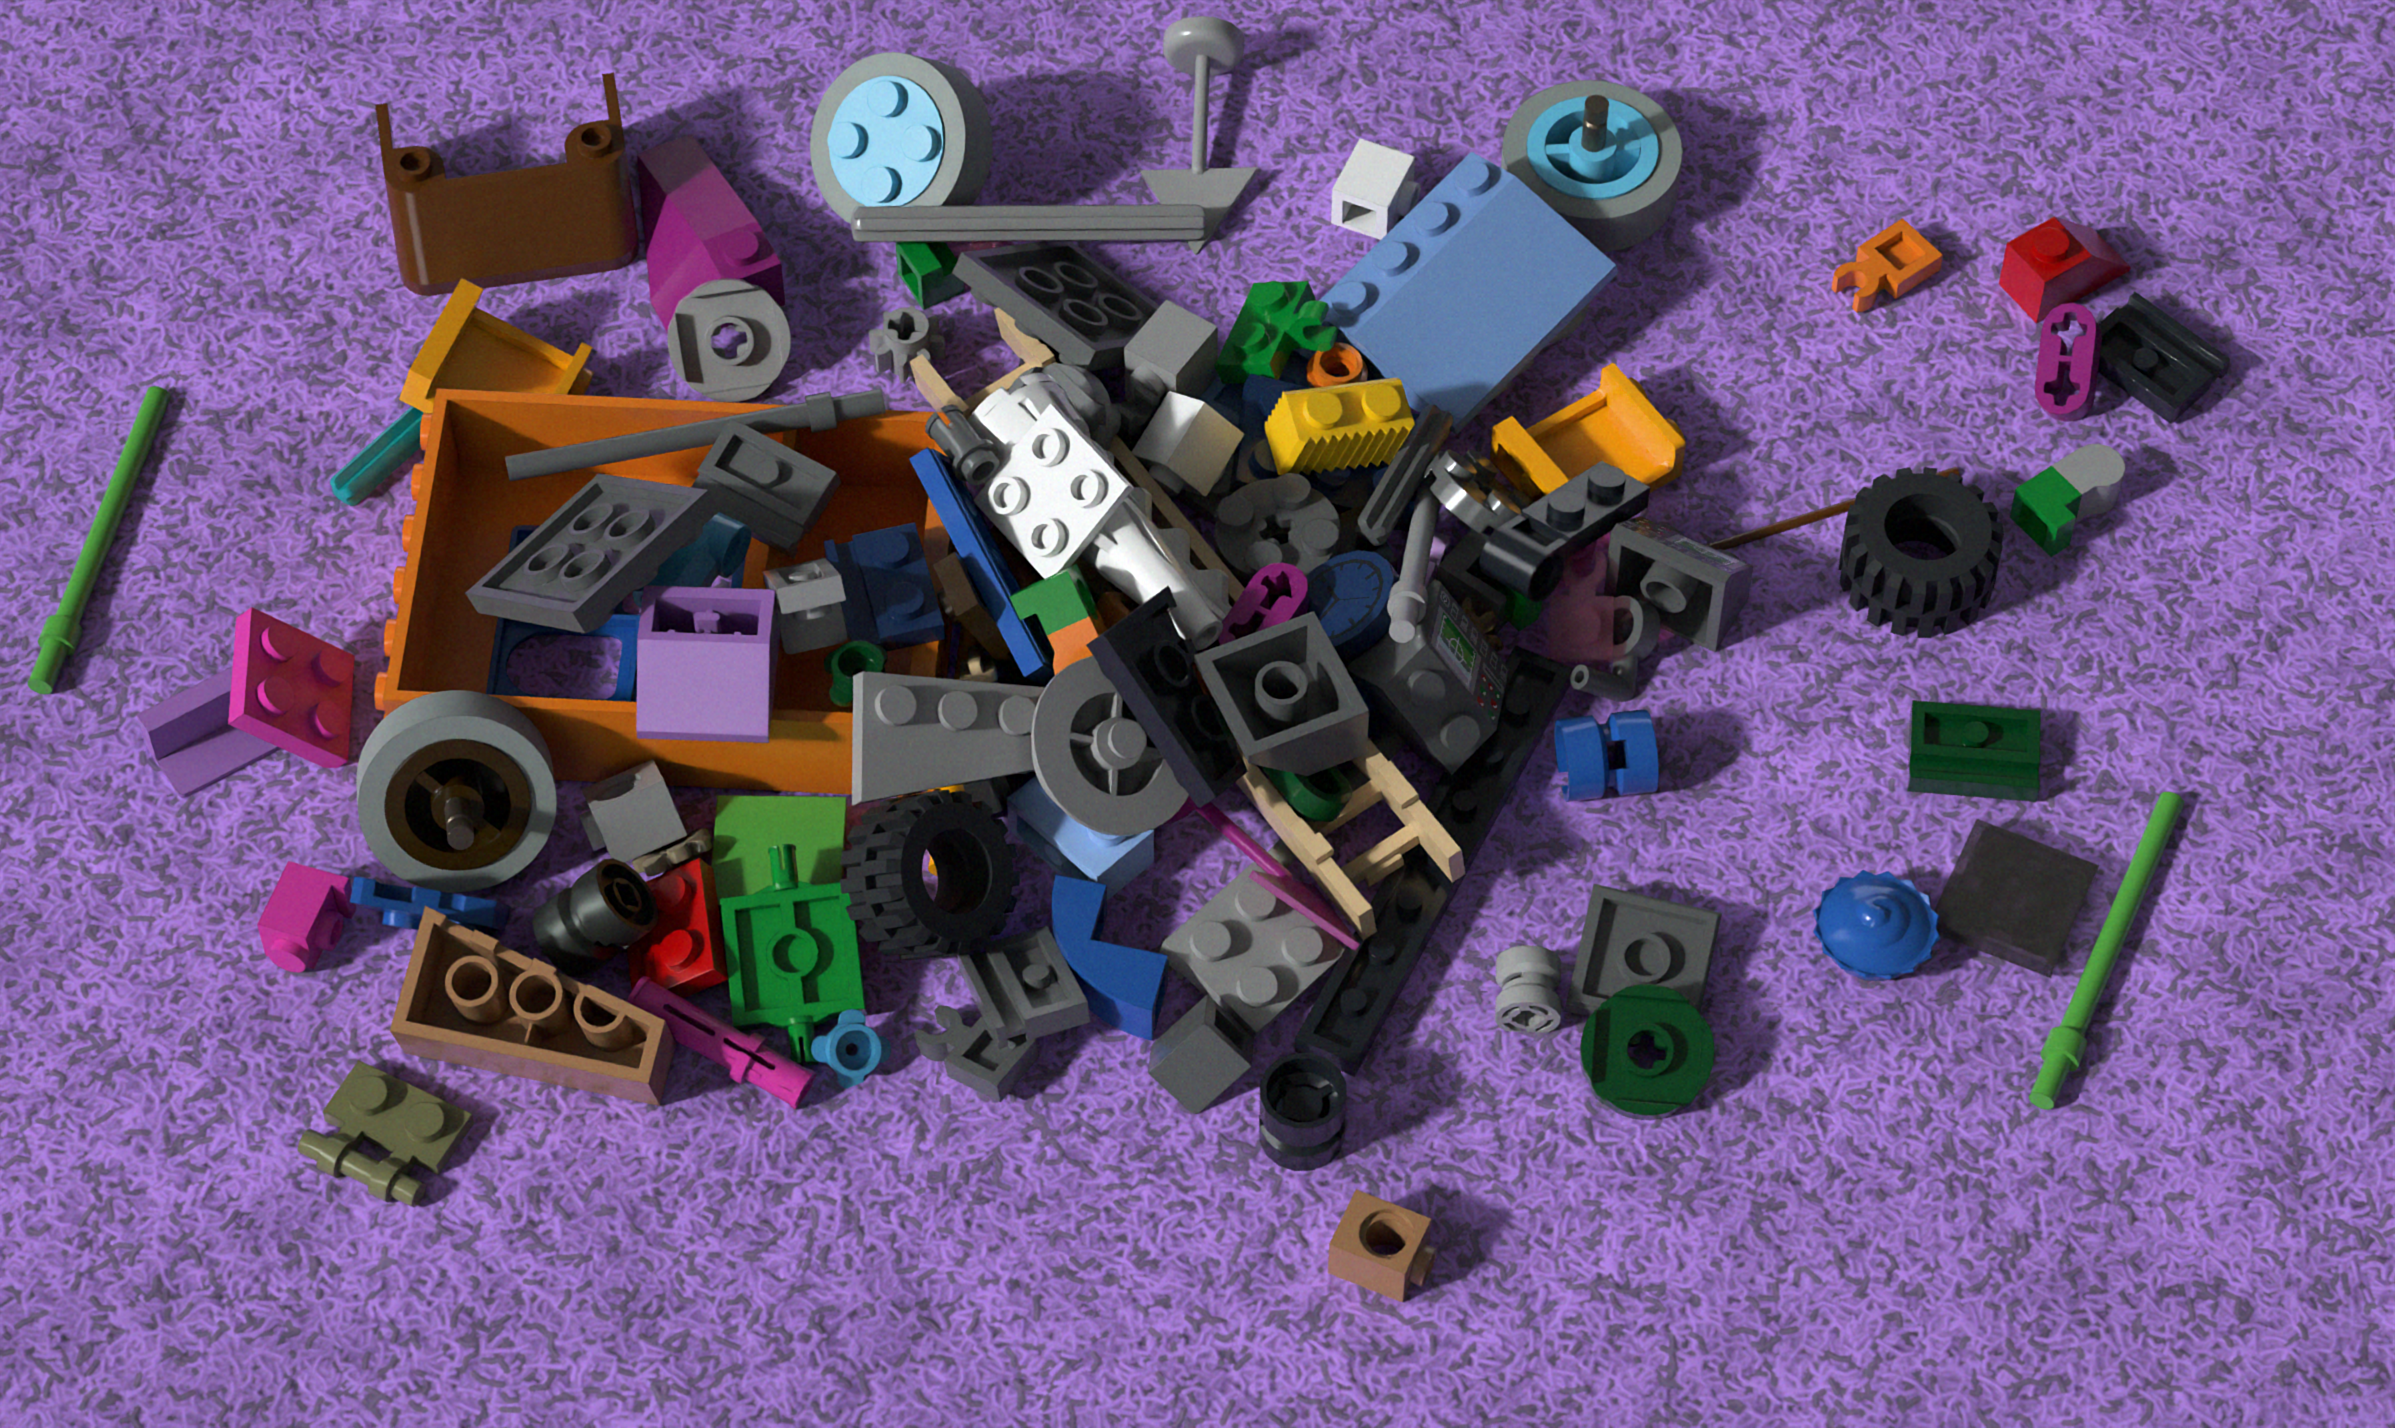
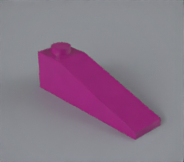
M692 134L638 153L637 162L650 301L667 334L669 323L678 302L697 286L719 278H737L760 286L770 294L780 307L786 305L782 265L756 218ZM732 323L722 324V325H721V329H722V328H725V327H727V326L733 325V324H732Z

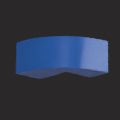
M1055 875L1052 888L1053 938L1088 1001L1089 1010L1106 1023L1121 1031L1152 1041L1168 987V955L1101 942L1100 939L1107 918V885Z

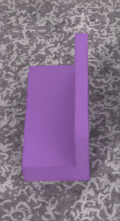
M233 666L137 714L147 749L177 795L181 798L188 797L281 749L228 724Z

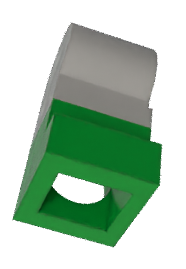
M2088 444L2080 447L2015 489L2010 518L2050 557H2053L2070 545L2074 525L2077 521L2088 514L2107 512L2117 504L2126 469L2124 459L2119 452L2106 445Z

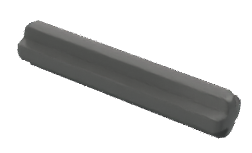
M1429 405L1423 408L1415 425L1404 440L1358 518L1355 533L1360 540H1368L1373 546H1380L1386 543L1423 480V473L1438 454L1450 433V427L1454 419L1449 411L1440 410L1436 405Z

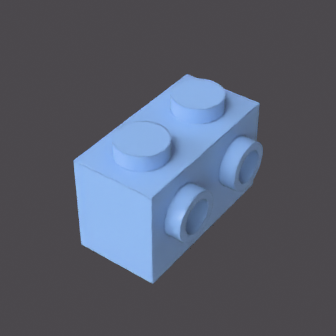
M1037 775L1007 798L1009 830L1061 876L1107 885V900L1154 863V829L1130 836L1107 835L1091 830L1068 816L1050 799L1042 788Z

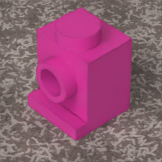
M291 861L287 862L257 924L265 955L269 956L274 964L284 970L300 973L306 967L315 968L323 949L327 951L334 950L342 933L343 917L352 919L357 909L356 904L350 903L352 888L349 878Z

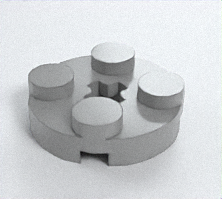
M719 278L697 286L678 302L668 327V350L677 374L692 389L715 401L739 402L761 394L779 376L790 354V329L782 308L764 288L742 279ZM725 323H732L736 332H746L747 342L737 345V355L733 357H725L722 347H712L711 337L719 335L721 325Z

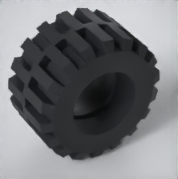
M1910 467L1897 469L1896 477L1893 479L1886 474L1873 479L1872 489L1863 487L1856 495L1855 504L1849 507L1839 558L1838 570H1841L1840 584L1843 592L1851 590L1849 603L1856 611L1861 610L1865 606L1869 608L1867 621L1879 627L1884 619L1891 621L1890 633L1904 636L1906 626L1917 628V638H1931L1934 626H1940L1944 635L1956 632L1959 618L1969 625L1977 619L1979 608L1985 609L1991 599L2003 548V523L1997 522L1999 512L1993 502L1982 503L1984 492L1975 484L1968 488L1963 486V477L1950 472L1948 477L1936 475V468L1924 467L1923 473L1913 474ZM1906 541H1920L1940 548L1948 556L1936 560H1921L1900 552L1893 545Z
M940 790L896 797L880 802V807L869 808L861 815L863 825L852 827L847 837L853 845L852 849L842 851L840 862L841 866L847 868V879H840L841 893H849L852 904L847 906L846 910L851 921L860 920L862 922L859 930L860 935L867 942L878 941V951L887 956L899 955L900 960H920L968 954L971 950H979L990 944V936L1000 935L1007 925L1003 914L1014 912L1017 899L1011 895L1012 886H1020V871H1013L1012 859L1018 857L1015 844H1007L1004 836L1009 830L1002 819L991 820L992 808L984 801L972 802V794L963 791L949 792V790ZM926 850L930 853L935 863L938 876V888L934 901L925 888L922 875V864Z

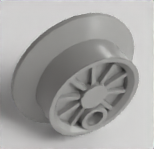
M1094 656L1080 659L1068 665L1051 679L1038 700L1031 728L1032 760L1035 773L1050 799L1076 822L1091 830L1107 835L1130 836L1141 834L1168 821L1179 811L1189 794L1177 782L1172 769L1141 725L1137 723L1136 717L1112 682L1102 673Z

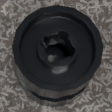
M1293 1053L1277 1059L1266 1069L1260 1082L1259 1142L1266 1156L1278 1166L1292 1171H1312L1329 1164L1342 1148L1345 1141L1346 1081L1340 1069L1327 1058L1312 1053Z

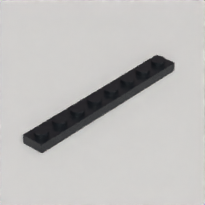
M1516 645L1505 663L1509 668L1497 730L1452 775L1444 771L1425 805L1461 848L1466 874L1571 685L1570 676L1573 668ZM1420 843L1402 854L1404 865L1387 875L1370 904L1377 932L1365 940L1356 931L1354 932L1353 936L1360 945L1356 951L1346 946L1295 1037V1052L1312 1053L1327 1058L1341 1072L1353 1077L1358 1072L1466 876L1465 874L1456 881L1451 882Z

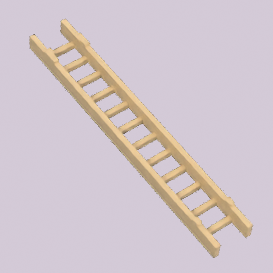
M996 308L994 312L1001 337L1019 359L1022 358L1025 362L1020 367L963 401L959 396L955 395L923 354L909 362L917 388L935 411L942 412V407L956 405L968 421L977 407L993 392L1002 386L1008 391L1013 382L1023 372L1033 367L1043 368L1057 363L1055 356L1038 339L1029 337L1019 331L1014 325L1015 319L1000 308ZM1116 434L1112 437L1109 450L1114 455V467L1134 488H1144L1152 495V520L1157 524L1156 527L1158 529L1180 528L1190 535V563L1197 570L1219 569L1227 574L1229 577L1228 603L1233 607L1245 588ZM1079 556L1072 564V566L1078 565L1095 604L1104 592H1115L1108 583L1109 580L1098 573L1082 557ZM1369 738L1367 754L1351 760L1369 782L1352 792L1350 800L1339 817L1331 822H1305L1303 818H1299L1283 799V794L1270 778L1267 779L1257 765L1248 763L1236 741V745L1248 770L1245 775L1236 781L1237 785L1363 940L1376 933L1377 930L1372 907L1354 885L1365 879V883L1370 887L1404 865L1402 854L1420 843L1451 882L1466 874L1461 848L1419 799V794L1392 761L1388 762ZM1381 799H1384L1405 827L1339 868L1331 858L1334 850L1324 836Z

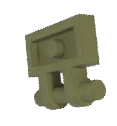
M358 1060L322 1111L325 1121L340 1128L339 1132L333 1133L328 1137L313 1129H308L304 1132L298 1143V1152L317 1161L318 1170L328 1175L339 1178L342 1173L367 1185L369 1194L389 1203L394 1198L414 1208L419 1205L426 1192V1184L409 1176L414 1166L418 1165L439 1175L473 1126L474 1121L472 1113ZM365 1140L391 1152L389 1158L378 1161L357 1150Z

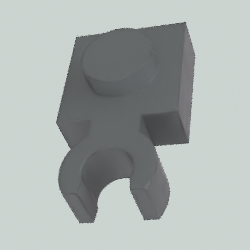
M939 1005L934 1010L937 1023L943 1028L948 1029L946 1032L940 1035H931L926 1031L918 1029L914 1033L917 1048L921 1054L933 1061H944L949 1078L999 1102H1002L1040 1057L1035 1039L1027 1041L1025 1035L1021 1034L1008 1038V1047L999 1049L982 1016L971 1028L964 1025L959 1012L949 1006Z

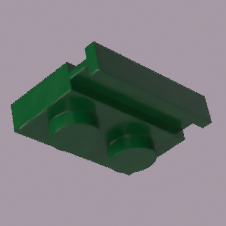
M1912 700L1909 720V779L1907 791L2036 802L2040 789L2041 711Z

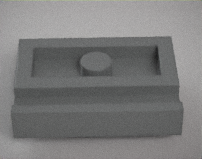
M730 418L698 468L699 475L692 487L708 490L718 505L719 512L750 526L751 537L794 559L798 553L796 547L805 533L809 535L842 481L835 471Z
M1048 926L991 941L990 944L985 946L986 951L971 956L969 954L957 955L960 973L999 1049L1008 1047V1038L1024 1034L1028 1041L1045 1035L1057 1034L1065 1029L1090 1022L1088 1001Z

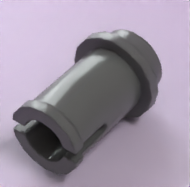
M947 405L941 408L944 415L950 421L948 427L936 412L933 413L926 423L925 432L931 439L935 440L951 460L954 476L959 481H967L970 485H979L989 480L996 473L1000 464L997 458L998 448L991 440L982 439L956 405Z

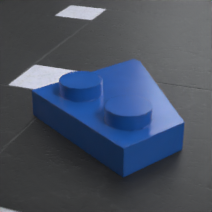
M354 876L350 903L377 912H383L382 925L416 931L419 929L425 906L446 915L449 920L473 932L477 930L486 934L487 929L505 931L510 912V906L498 901L420 887L409 888L377 882L375 879Z

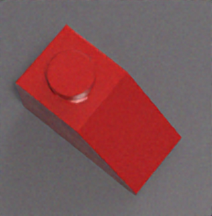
M2054 216L2007 242L1999 285L2037 324L2044 320L2052 309L2061 304L2076 302L2129 272L2131 267L2093 228Z

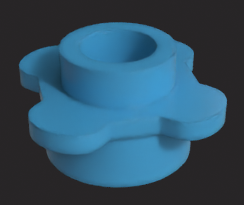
M848 1009L839 1015L838 1024L827 1035H820L814 1039L811 1051L815 1060L826 1062L837 1073V1082L847 1089L863 1083L864 1075L874 1070L878 1063L888 1060L891 1054V1044L886 1037L877 1036L866 1025L865 1015L861 1011ZM849 1043H855L857 1046V1052L852 1056L848 1055L845 1051Z

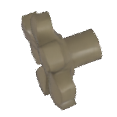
M698 828L691 831L687 836L667 844V846L664 845L634 858L631 863L638 873L645 872L647 876L664 874L696 860L700 853L709 851L713 848L710 841L712 838L707 828Z

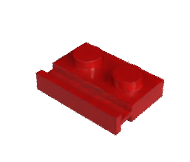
M698 858L646 881L656 899L659 911L658 924L649 933L627 948L632 990L643 976L651 978V981L684 999L727 980L728 973L714 869Z

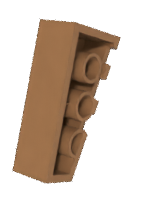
M427 906L424 908L390 1028L391 1034L405 1054L660 1106L677 1044L665 1020L590 984L586 986L561 974L557 968L536 958L532 960L501 945L498 940L477 930L473 932L449 920L446 915Z

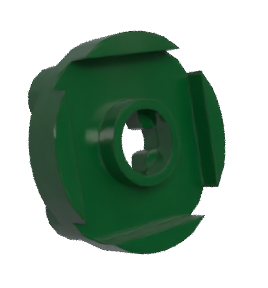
M1639 984L1625 987L1614 993L1613 997L1604 1001L1598 1009H1595L1588 1018L1582 1033L1580 1065L1583 1076L1589 1084L1593 1096L1598 1101L1622 1116L1638 1120L1666 1118L1689 1107L1693 1103L1697 1095L1705 1087L1713 1067L1714 1039L1705 1018L1703 1017L1702 1019L1697 1009L1688 1003L1689 1000L1678 991L1665 986ZM1644 1035L1654 1037V1046L1666 1052V1059L1654 1061L1652 1069L1640 1068L1638 1059L1628 1055V1047L1638 1046L1641 1036Z

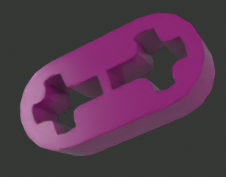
M2061 304L2052 309L2045 317L2041 330L2035 380V397L2045 413L2053 419L2063 422L2077 421L2084 417L2092 408L2096 394L2102 333L2091 311L2080 304ZM2077 320L2082 330L2086 332V335L2075 337L2072 356H2067V345L2061 336L2058 335V332L2069 330L2071 321ZM2065 370H2070V381L2076 390H2079V394L2068 396L2066 405L2060 406L2054 395L2050 393L2051 390L2062 388Z
M1283 562L1272 563L1262 567L1253 576L1222 621L1223 629L1218 637L1219 646L1253 634L1257 628L1258 631L1307 614L1309 594L1307 578L1304 573L1296 566ZM1284 588L1291 590L1292 598L1281 596L1271 610H1269V592L1279 595Z

